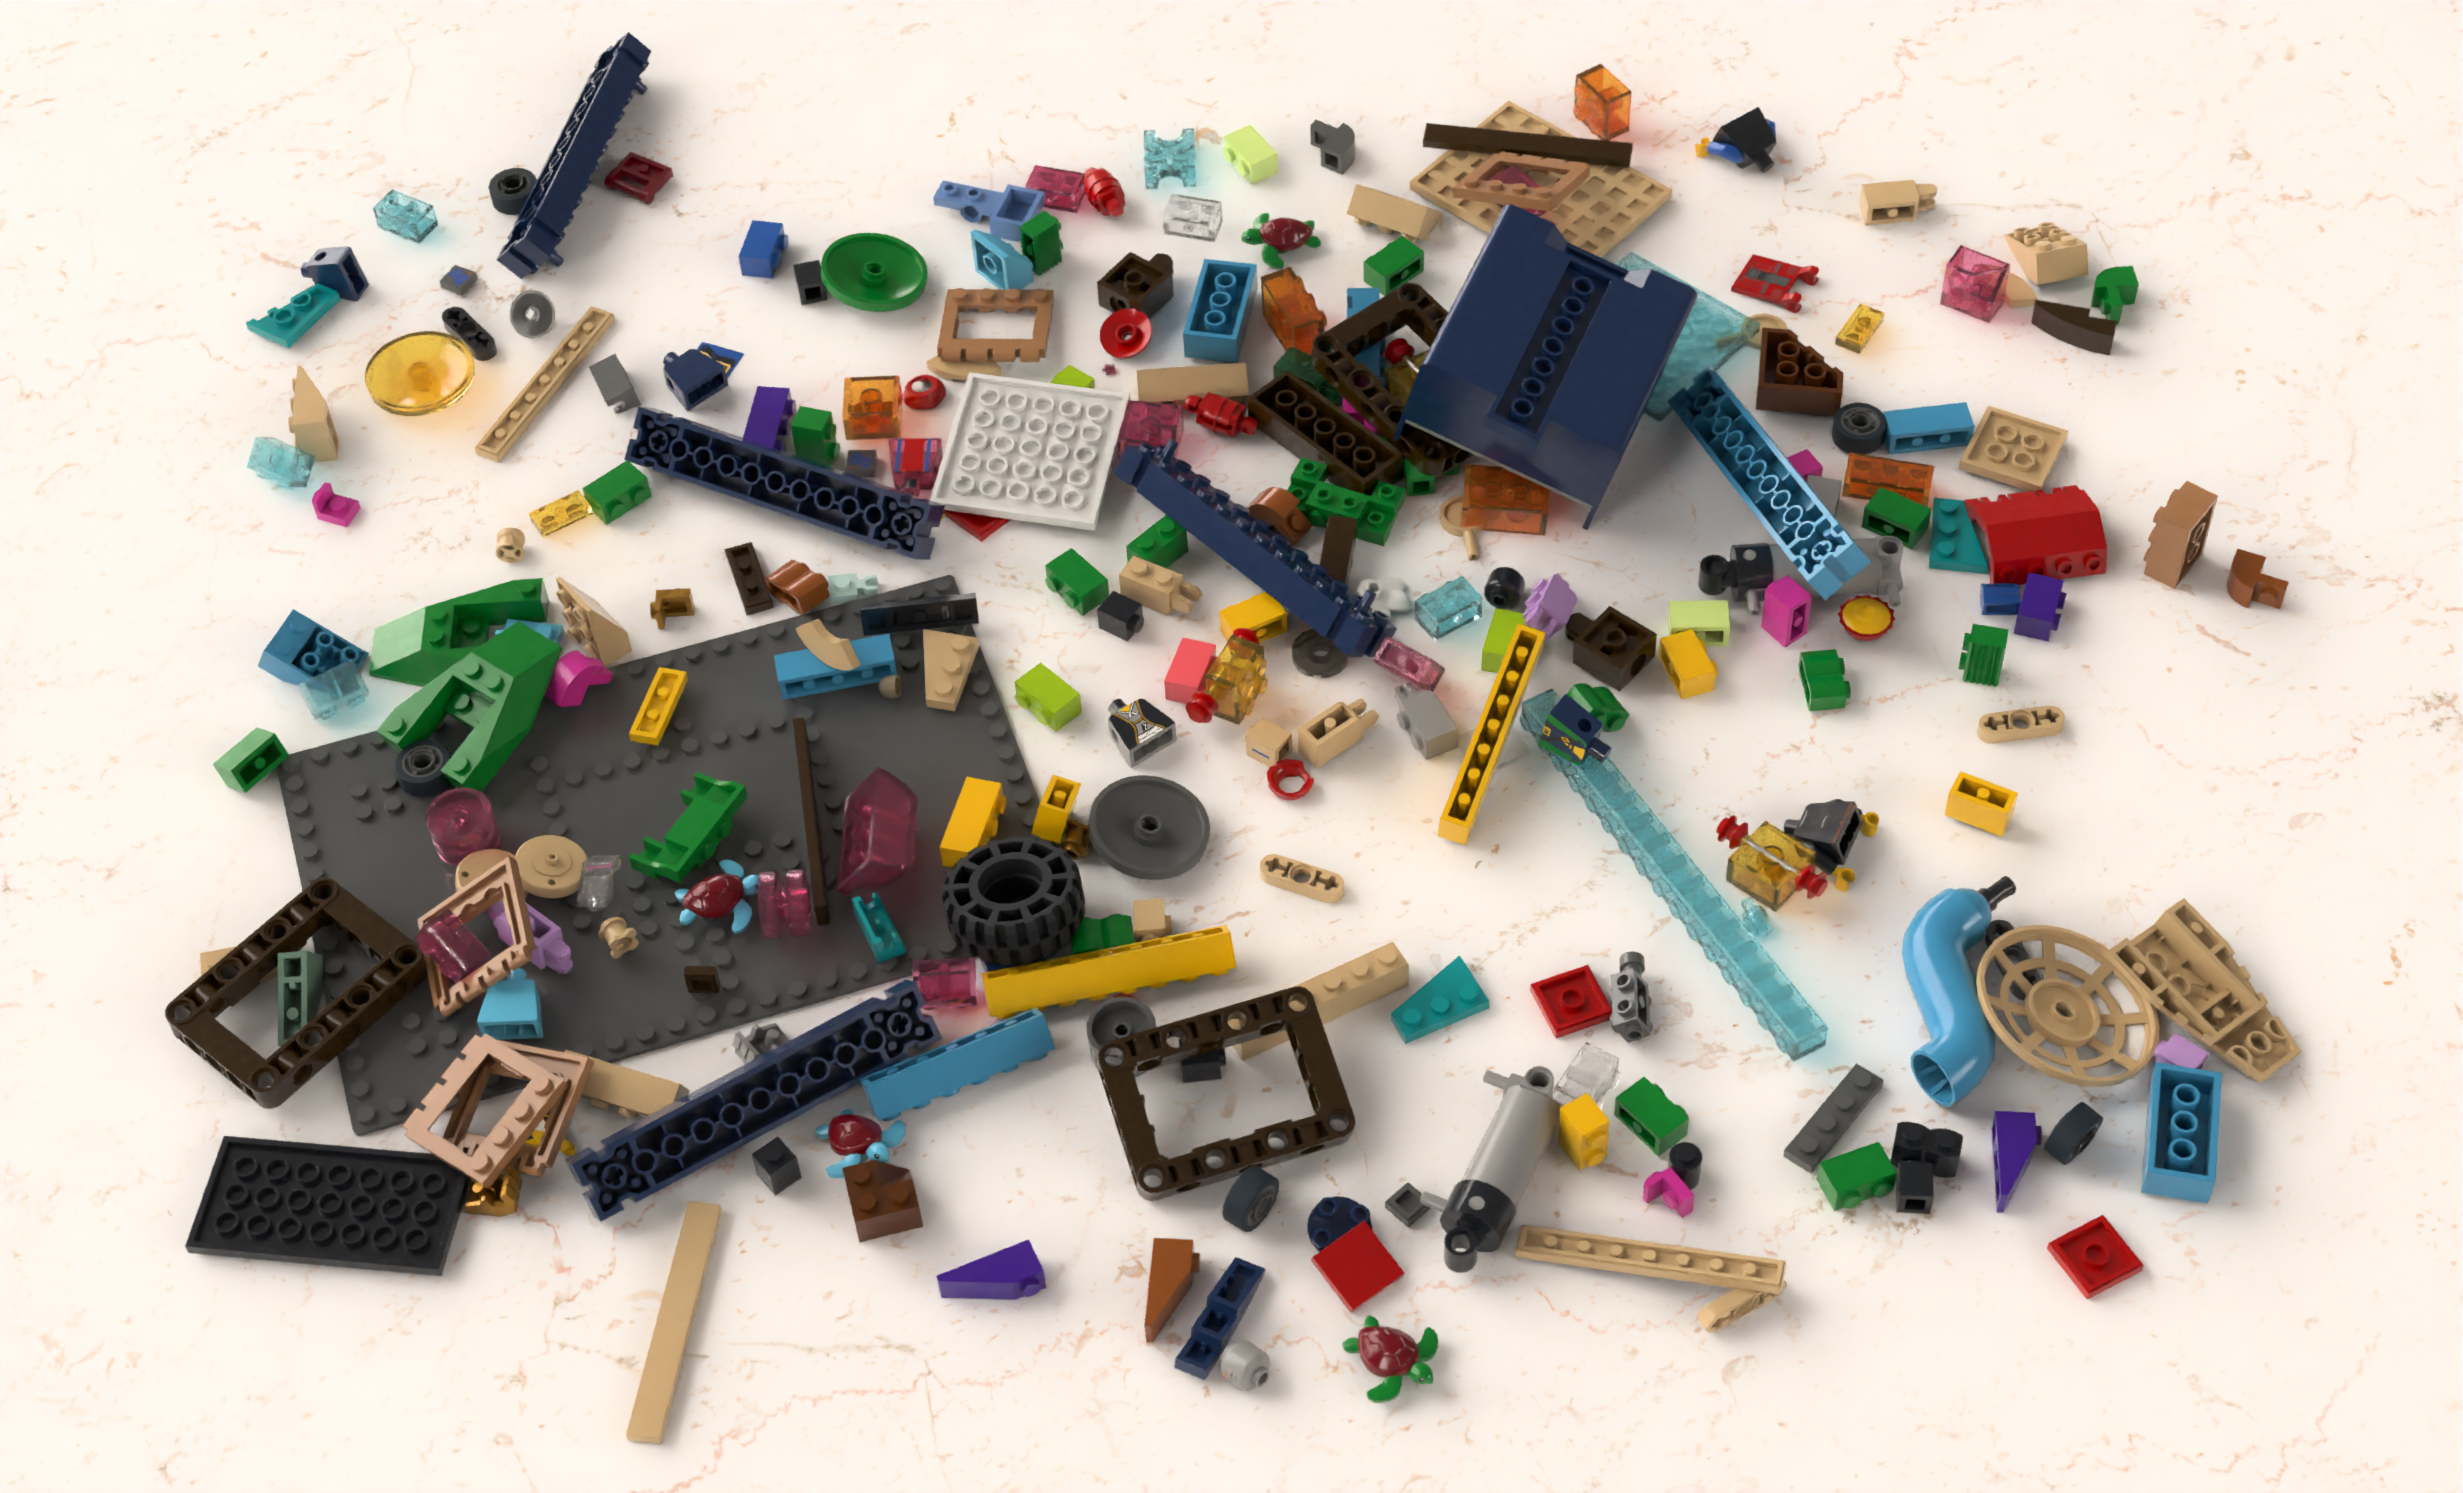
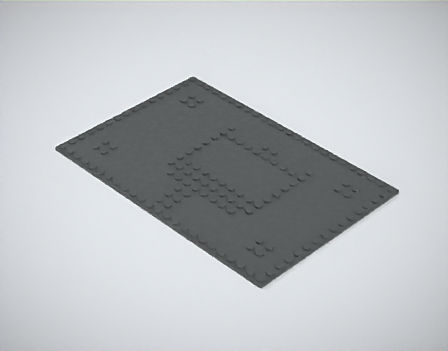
M951 575L608 667L607 669L613 673L610 683L588 685L583 701L578 706L559 707L544 695L531 730L476 800L452 784L441 793L424 798L412 796L405 792L395 772V760L399 752L390 748L376 731L289 754V757L276 767L302 891L317 879H333L414 943L418 944L422 951L423 947L417 919L457 892L455 888L456 870L459 863L467 855L483 849H499L515 855L523 843L543 835L561 836L577 843L586 853L589 863L587 879L584 885L578 891L566 897L544 898L528 892L525 898L527 904L561 928L563 942L571 950L572 970L563 975L548 966L541 970L530 961L521 966L520 969L525 970L527 973L526 979L535 981L540 995L543 1038L502 1039L500 1041L565 1052L566 1049L609 1063L973 958V956L969 955L955 943L952 933L949 932L942 890L945 886L944 882L949 872L953 870V867L942 865L940 853L942 839L966 777L1001 783L1003 796L1007 797L1005 811L1003 814L999 813L997 819L998 828L995 837H990L989 842L993 840H1006L1007 837H1034L1042 842L1044 840L1039 836L1031 834L1040 801L980 646L955 711L927 707L923 630L885 633L890 635L897 675L900 676L902 682L900 698H885L879 690V682L782 700L774 655L808 649L795 628L819 618L826 630L840 639L853 641L885 635L864 636L860 605L883 603L884 600L893 599L902 601L940 597L942 594L949 593L958 595L960 592L954 577ZM972 624L927 629L976 637ZM663 667L686 671L688 681L659 746L631 741L629 736L630 729L658 668ZM447 715L428 740L437 741L445 745L452 757L473 729ZM802 717L805 719L809 739L830 918L828 925L818 926L814 910L793 719ZM696 772L721 781H735L745 786L748 797L731 818L733 826L730 834L720 841L712 857L708 860L706 859L699 869L693 866L681 883L662 875L655 879L632 869L629 856L631 853L641 854L645 849L643 844L645 836L666 844L665 835L688 808V806L683 804L680 792L683 789L692 790L696 785L694 780ZM732 860L741 865L744 870V878L750 875H758L765 880L766 884L760 892L755 895L743 896V899L752 909V920L745 931L738 934L733 933V911L718 918H706L697 915L696 919L688 925L680 923V914L686 908L676 898L675 891L679 889L690 890L706 877L726 874L719 865L720 861ZM873 892L878 893L907 950V953L879 964L855 918L852 898L857 896L861 897L865 905L873 901ZM1029 897L1010 898L1000 902V904L1016 903ZM483 911L442 940L451 987L510 947L499 939L497 928L493 925V920L486 911ZM612 917L624 918L627 928L632 927L636 930L635 938L639 941L638 946L634 950L623 953L617 959L610 955L612 949L608 943L601 941L598 936L602 923ZM333 924L327 927L323 926L312 936L315 953L323 956V991L327 1006L379 962L375 957L370 958L366 950L355 941H348L345 934ZM685 966H716L721 983L719 993H688L683 975ZM427 974L426 978L337 1055L352 1129L355 1135L362 1136L403 1124L416 1108L421 1111L425 1109L421 1104L424 1097L436 1082L442 1086L446 1083L441 1079V1076L456 1057L461 1060L466 1058L461 1051L474 1035L482 1037L477 1019L487 990L469 1003L465 1002L463 1007L450 1016L445 1017L440 1010L434 1008ZM491 1074L480 1101L523 1089L530 1081ZM461 1091L457 1094V1096L453 1099V1101L449 1104L445 1111L455 1108Z

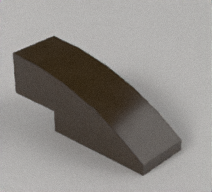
M2035 300L2031 323L2060 341L2084 350L2110 356L2117 321L2090 317L2091 309Z
M1329 516L1320 565L1329 571L1328 575L1348 585L1357 538V519Z

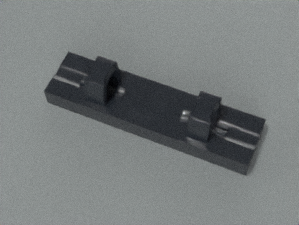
M949 593L942 594L940 597L902 601L893 599L884 600L883 603L860 605L864 636L979 624L976 593L958 595Z

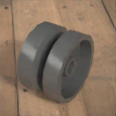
M1117 997L1100 1003L1091 1012L1086 1024L1091 1059L1096 1068L1099 1049L1103 1044L1156 1027L1155 1017L1147 1005L1137 999ZM1110 1055L1105 1059L1106 1063L1111 1066H1118L1122 1063L1121 1058L1116 1055ZM1146 1072L1136 1074L1135 1077L1140 1076Z

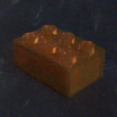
M1291 267L1261 276L1262 314L1295 367L1310 363L1313 340L1318 335L1324 333V326H1327L1325 313L1322 310H1318L1313 295L1307 293L1302 278L1296 276Z
M1465 464L1460 527L1474 526L1478 527V530L1545 536L1549 507V489L1502 467Z

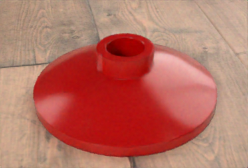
M1126 308L1118 310L1103 322L1099 334L1100 343L1103 349L1113 357L1122 359L1134 357L1148 346L1152 338L1151 322L1143 312H1139L1136 309ZM1132 335L1131 338L1125 340L1126 336Z

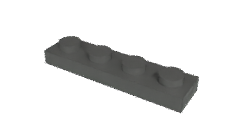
M1856 1063L1784 1149L1783 1157L1811 1174L1819 1162L1822 1161L1879 1092L1884 1080Z

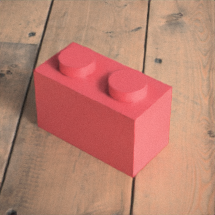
M1182 637L1164 680L1166 700L1187 704L1189 701H1192L1193 693L1209 692L1212 674L1216 675L1220 666V658L1216 655L1215 644Z

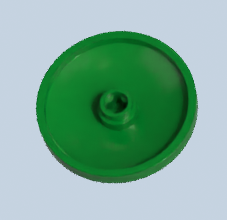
M857 233L836 240L825 250L821 260L820 274L825 288L844 304L865 311L888 312L907 307L921 297L926 288L928 270L921 254L908 243L893 236L880 233Z

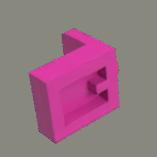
M324 482L312 498V505L319 520L347 527L360 510L358 500L334 494L331 484Z
M1671 1167L1662 1172H1654L1645 1180L1643 1199L1646 1203L1662 1195L1665 1204L1671 1210L1675 1209L1682 1218L1693 1212L1694 1193Z

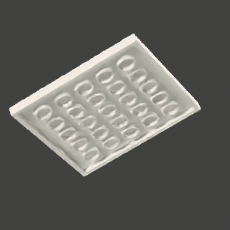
M969 372L930 501L945 505L944 510L1095 531L1131 401L1130 393Z

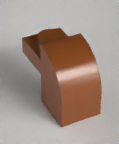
M1269 487L1260 492L1246 507L1250 511L1249 515L1266 522L1269 527L1273 525L1282 536L1289 540L1291 546L1298 543L1313 526L1297 508L1300 500L1289 491L1279 487Z
M2237 549L2227 580V591L2231 598L2246 608H2249L2252 600L2280 609L2289 582L2262 574L2266 560L2265 556Z

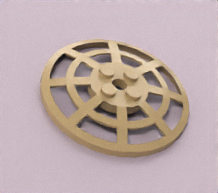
M2030 925L2015 928L1994 940L1982 956L1978 966L1976 978L1978 999L1992 1029L2002 1042L2018 1057L2035 1069L2061 1081L2086 1087H2106L2128 1081L2140 1073L2153 1057V1053L2159 1043L2160 1032L2158 1013L2155 1006L2104 955L2109 949L2097 941L2072 930L2048 925ZM2042 941L2043 958L2027 959L2013 965L2003 952V949L2019 942ZM2055 943L2077 949L2094 958L2101 965L2090 975L2075 965L2056 960ZM1993 958L1996 959L2006 973L2000 984L1999 998L1987 994L1985 986V973ZM2033 969H2044L2045 979L2037 982L2034 986L2021 974ZM2057 971L2069 974L2082 981L2083 984L2078 987L2071 982L2058 979ZM2111 973L2130 992L2140 1013L2122 1014L2114 997L2101 984ZM2012 982L2026 994L2023 1005L2008 1001L2009 988ZM2093 992L2101 998L2110 1014L2099 1013L2095 1002L2090 997ZM1992 1008L2002 1011L2010 1029L2022 1043L2019 1044L2008 1033ZM2056 1009H2059L2067 1017L2060 1015ZM2012 1014L2027 1019L2034 1030L2029 1037L2019 1028ZM2144 1025V1047L2137 1061L2119 1052L2125 1040V1026ZM2100 1026L2114 1027V1039L2111 1047L2094 1037ZM2046 1040L2060 1046L2065 1058L2051 1054L2039 1047V1045ZM2087 1045L2101 1054V1056L2090 1060H2079L2075 1048ZM2034 1051L2039 1056L2053 1063L2069 1067L2072 1073L2058 1069L2042 1061L2041 1059L2033 1055L2031 1052ZM2110 1061L2129 1069L2121 1075L2110 1077H2088L2084 1069L2099 1067Z

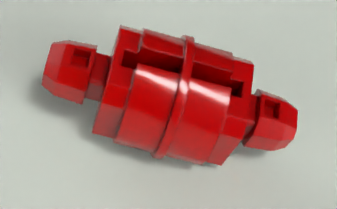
M1091 167L1087 169L1084 174L1083 183L1084 191L1090 204L1104 216L1118 217L1124 212L1123 207L1126 203L1119 181L1104 168L1097 169Z
M1208 392L1203 400L1201 397L1189 395L1185 400L1184 408L1195 415L1197 413L1196 423L1212 430L1213 433L1235 438L1240 430L1241 433L1247 435H1255L1258 430L1259 422L1248 415L1245 417L1247 407L1231 400L1229 397Z

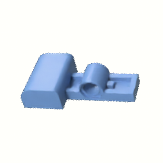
M943 180L933 196L934 205L960 210L961 216L969 222L976 223L981 220L983 215L989 216L992 235L1020 242L1021 233L1019 232V226L1040 213L1045 204V193L1009 184L1002 193Z

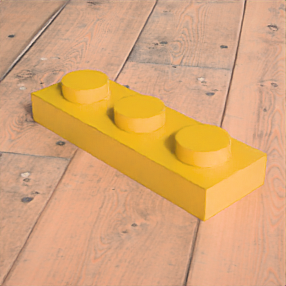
M663 667L658 668L630 729L629 736L631 741L659 746L688 681L686 671Z

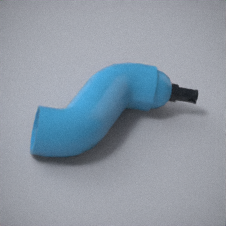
M2003 876L1990 887L1981 888L1978 891L1970 888H1949L1943 890L1916 912L1904 933L1902 957L1906 977L1931 1038L1928 1043L1913 1052L1910 1057L1911 1068L1914 1077L1923 1091L1937 1104L1944 1107L1953 1106L1966 1097L1982 1081L1994 1061L1996 1047L1995 1031L1990 1026L1980 1005L1976 976L1966 952L1983 940L1991 922L1992 911L1997 908V904L2016 893L2014 882L2007 876Z

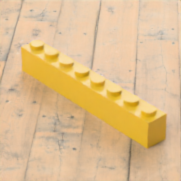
M1517 623L1444 807L1437 836L1466 846L1541 655L1545 632Z
M1221 925L981 973L990 1017L996 1016L997 1019H1006L1015 1015L1014 1012L1028 1011L1033 1008L1043 1011L1046 1009L1045 1006L1054 1004L1066 1007L1075 1004L1076 1000L1079 999L1101 1000L1106 998L1109 993L1131 994L1138 991L1139 987L1150 985V988H1161L1167 986L1169 981L1180 979L1181 982H1191L1197 980L1199 975L1209 973L1212 976H1221L1229 973V969L1237 967L1231 932L1227 925Z

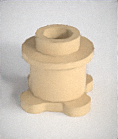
M612 917L602 923L598 936L601 941L608 943L612 949L610 955L614 959L621 957L623 953L629 950H634L639 944V941L635 938L636 930L632 927L627 928L624 918Z

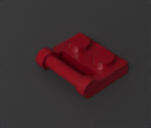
M630 152L606 176L604 186L611 190L617 189L635 196L641 202L648 205L654 200L655 194L673 177V171L668 166ZM624 177L645 187L642 189L621 179Z

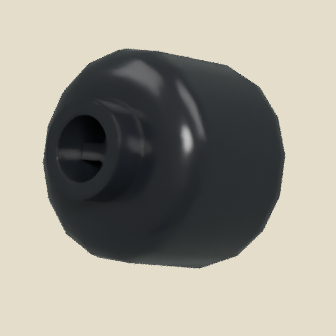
M1499 567L1493 570L1484 587V596L1488 603L1495 608L1503 610L1515 607L1524 591L1525 581L1523 576L1515 569L1509 567Z

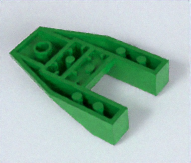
M543 578L508 581L426 606L375 628L369 668L370 676L424 687L472 651L489 640L491 625H505L507 619L547 622L549 598Z
M517 621L394 708L376 732L390 748L400 753L406 746L416 741L428 740L447 715L473 729L441 769V772L454 787L476 800L531 730L553 675L555 664L559 660L563 648Z

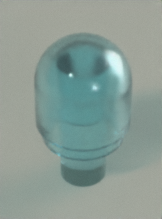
M1752 897L1743 899L1741 905L1745 912L1742 917L1749 933L1756 938L1768 936L1772 930V921L1766 910L1760 905L1756 906Z

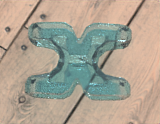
M1183 128L1181 135L1177 139L1170 141L1160 139L1157 136L1156 130H1144L1146 189H1158L1160 180L1170 176L1181 179L1185 188L1196 187L1194 128Z

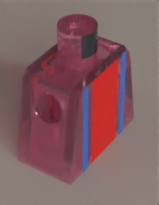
M941 438L889 439L894 488L915 495V498L919 496L920 490H932L944 455Z

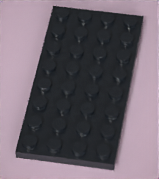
M224 1136L185 1247L188 1253L442 1276L471 1178L433 1154Z

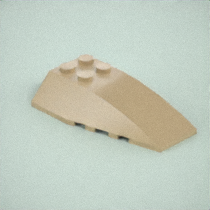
M2185 898L2168 908L2154 925L2131 941L2125 938L2104 954L2151 1004L2179 1028L2213 1054L2259 1083L2265 1081L2302 1052L2278 1016L2273 1017L2267 1009L2266 1005L2269 1002L2263 993H2257L2248 979L2251 977L2244 966H2238L2232 957L2235 952L2230 944Z

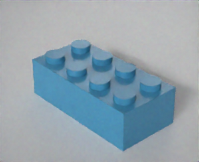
M1204 259L1183 332L1184 357L1238 363L1258 289L1257 264Z
M2155 1062L2148 1089L2141 1193L2209 1203L2216 1179L2222 1073Z

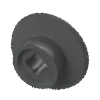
M535 290L525 291L514 299L510 308V321L513 328L523 337L539 338L552 328L555 321V308L550 298L544 293ZM529 309L534 311V314L531 317V319H529L526 316V314H528Z

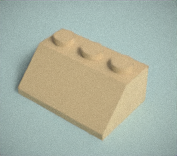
M1356 184L1347 215L1355 217L1353 222L1367 227L1370 222L1377 224V230L1392 235L1393 230L1401 232V236L1415 243L1417 238L1427 239L1442 218L1443 212Z

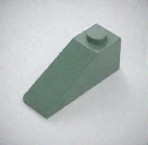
M310 951L278 953V1046L280 1047L317 1015L323 988L322 955Z

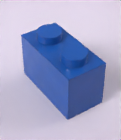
M752 220L738 256L743 276L773 279L776 268L781 266L783 250L788 248L789 239L788 235L784 232L783 223Z

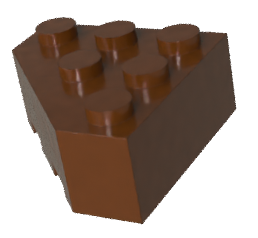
M1762 327L1756 410L1834 416L1841 407L1844 373L1837 367L1832 368L1825 363L1824 357L1810 345L1804 346L1797 340L1798 336L1793 331Z

